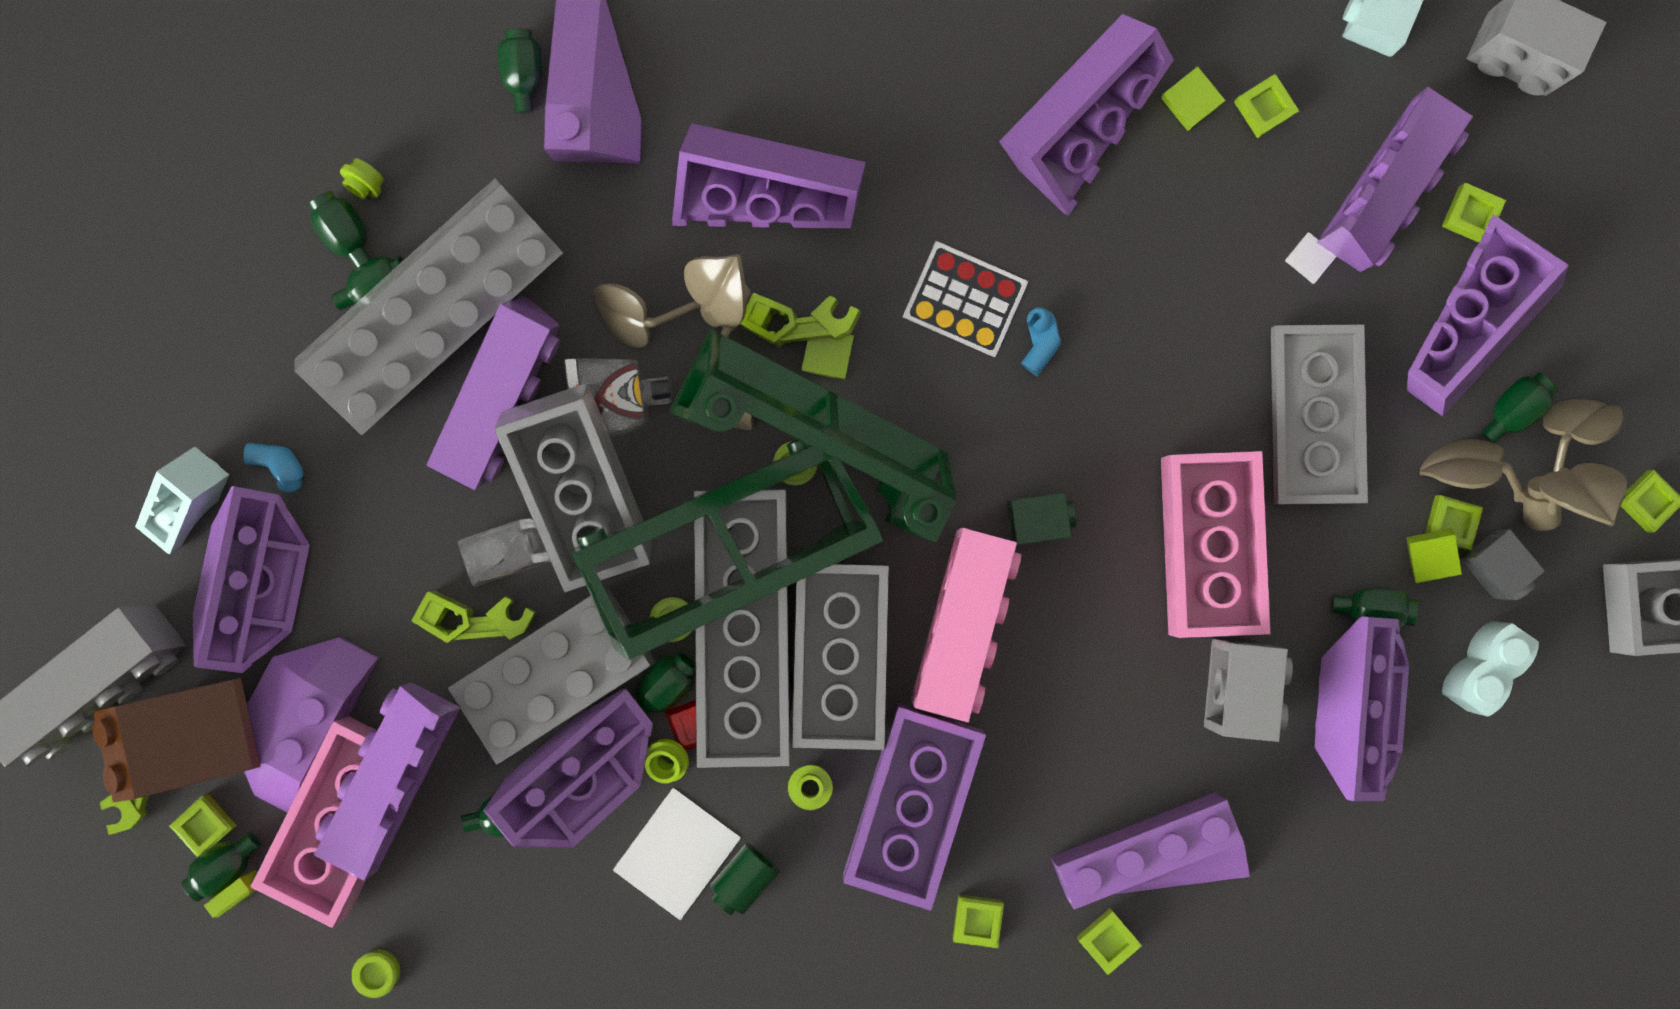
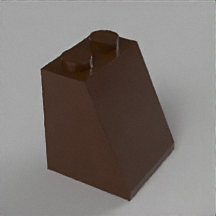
M241 678L93 712L95 719L93 737L96 744L102 750L105 764L103 782L106 790L112 796L113 803L137 799L261 767Z

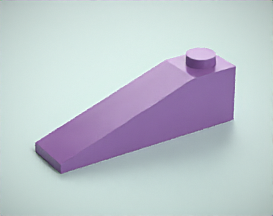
M556 0L546 95L544 150L552 161L641 164L642 118L607 1Z

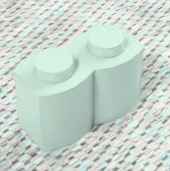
M1491 621L1485 624L1473 636L1468 647L1467 657L1455 664L1447 674L1443 683L1442 694L1468 712L1487 717L1492 715L1508 699L1512 690L1513 679L1523 674L1533 663L1538 651L1539 641L1513 623Z

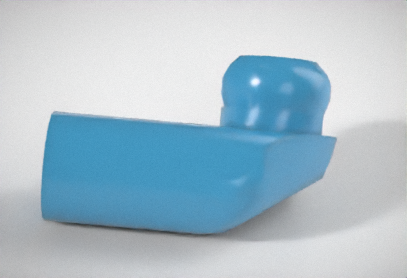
M1042 307L1032 309L1027 316V324L1033 347L1020 363L1027 371L1037 377L1061 345L1057 320L1052 312Z
M246 444L244 449V463L246 465L268 467L277 480L278 488L283 492L292 493L301 488V478L304 472L292 450L284 446Z

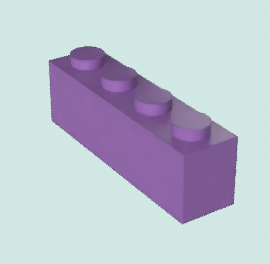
M1122 14L999 141L1017 169L1067 216L1070 215L1078 203L1073 198L1083 183L1086 181L1091 184L1099 172L1100 168L1096 164L1109 144L1117 145L1126 132L1124 129L1126 119L1134 108L1140 110L1174 61L1157 28Z
M1430 87L1425 88L1416 95L1317 243L1359 272L1374 264L1377 266L1382 265L1395 247V244L1390 240L1398 228L1404 230L1417 215L1420 207L1415 205L1422 192L1429 193L1444 174V170L1440 168V165L1448 154L1454 156L1467 140L1469 134L1464 129L1473 116Z
M691 123L679 151L671 226H687L689 221L707 222L708 226L726 227L727 222H752V227H770L771 223H791L793 228H851L866 162Z
M1493 214L1481 241L1469 258L1467 267L1460 280L1450 293L1440 317L1434 323L1408 371L1407 391L1443 417L1560 291L1564 285L1569 265Z
M522 296L500 304L426 465L473 490H476L487 481L493 482L504 464L505 459L499 456L503 448L494 430L501 412L523 405L524 402H532L542 381L536 377L543 361L550 363L560 344V339L555 337L560 324L530 299Z
M414 683L402 685L398 690L393 688L389 692L380 709V713L385 715L378 731L371 730L360 747L358 755L364 758L356 774L350 772L339 788L337 797L341 798L342 801L335 815L328 814L317 831L316 839L321 842L314 856L363 881L378 871L461 707Z
M1216 792L1051 857L1065 896L1073 909L1113 894L1250 877L1244 841L1228 801Z

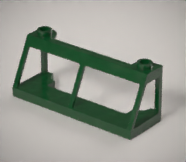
M714 330L708 331L669 413L689 423L696 422L710 430L722 432L735 427L741 420L744 412L878 479L880 482L875 491L886 499L889 506V513L884 521L906 532L937 543L957 502L948 452ZM939 469L942 484L934 481Z
M797 439L786 445L788 453L783 455L781 459L621 531L606 534L604 527L579 537L580 546L570 551L615 651L629 661L883 542L873 517L842 462ZM830 464L863 522L853 521ZM818 465L843 525L832 529L831 533L817 540L818 544L751 574L719 510ZM708 515L742 579L659 618L650 617L646 620L623 626L594 569L595 565Z

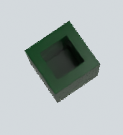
M1065 492L1007 501L1012 541L1017 542L1016 545L1071 537L1070 528L1077 526L1073 501H1066Z

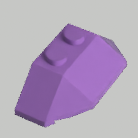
M231 486L211 526L193 611L194 666L196 668L243 673L252 666L254 661L270 651L292 632L310 544L278 494Z
M1361 616L1321 659L1318 709L1315 722V749L1345 798L1350 801H1385L1388 793L1387 785L1394 777L1402 756L1409 661L1404 641L1399 634L1401 629L1399 619Z
M342 637L272 657L247 704L261 767L244 772L255 796L288 813L332 723L350 715L380 657Z
M626 689L616 692L575 716L508 774L483 811L514 847L573 848L641 786L647 756L648 737L651 736L653 723Z

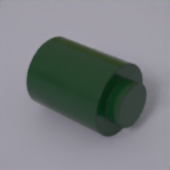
M745 843L711 883V888L715 892L712 900L729 915H732L735 911L745 914L780 871L760 850L749 843Z

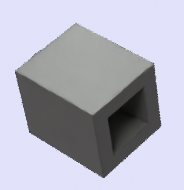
M1510 529L1492 530L1472 547V550H1468L1459 557L1493 599H1521L1535 588L1536 583L1534 580L1545 571Z

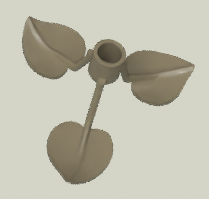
M739 254L723 257L701 256L688 262L684 269V278L687 289L695 301L654 318L647 317L645 302L639 295L627 287L608 283L598 285L593 290L597 309L606 327L616 339L633 348H641L650 342L651 333L648 327L659 326L700 307L703 319L713 327L722 326L723 330L720 334L728 338L730 333L744 320L746 306L752 293L745 284L741 256ZM744 412L741 420L734 428L743 430L754 429L756 427L754 416Z
M1571 399L1553 404L1543 416V426L1550 433L1563 435L1559 443L1554 470L1544 476L1532 478L1524 488L1521 487L1511 464L1502 462L1504 457L1503 448L1492 442L1477 439L1459 440L1440 447L1423 462L1420 467V476H1430L1456 487L1477 489L1494 484L1504 473L1514 491V501L1523 502L1524 524L1533 530L1547 531L1558 527L1561 523L1562 507L1590 519L1614 526L1619 508L1626 495L1627 481L1625 476L1612 467L1595 463L1579 464L1569 470L1564 467L1568 445L1572 439L1584 444L1596 445L1613 438L1622 427L1623 411L1617 405H1607L1601 401L1587 399Z

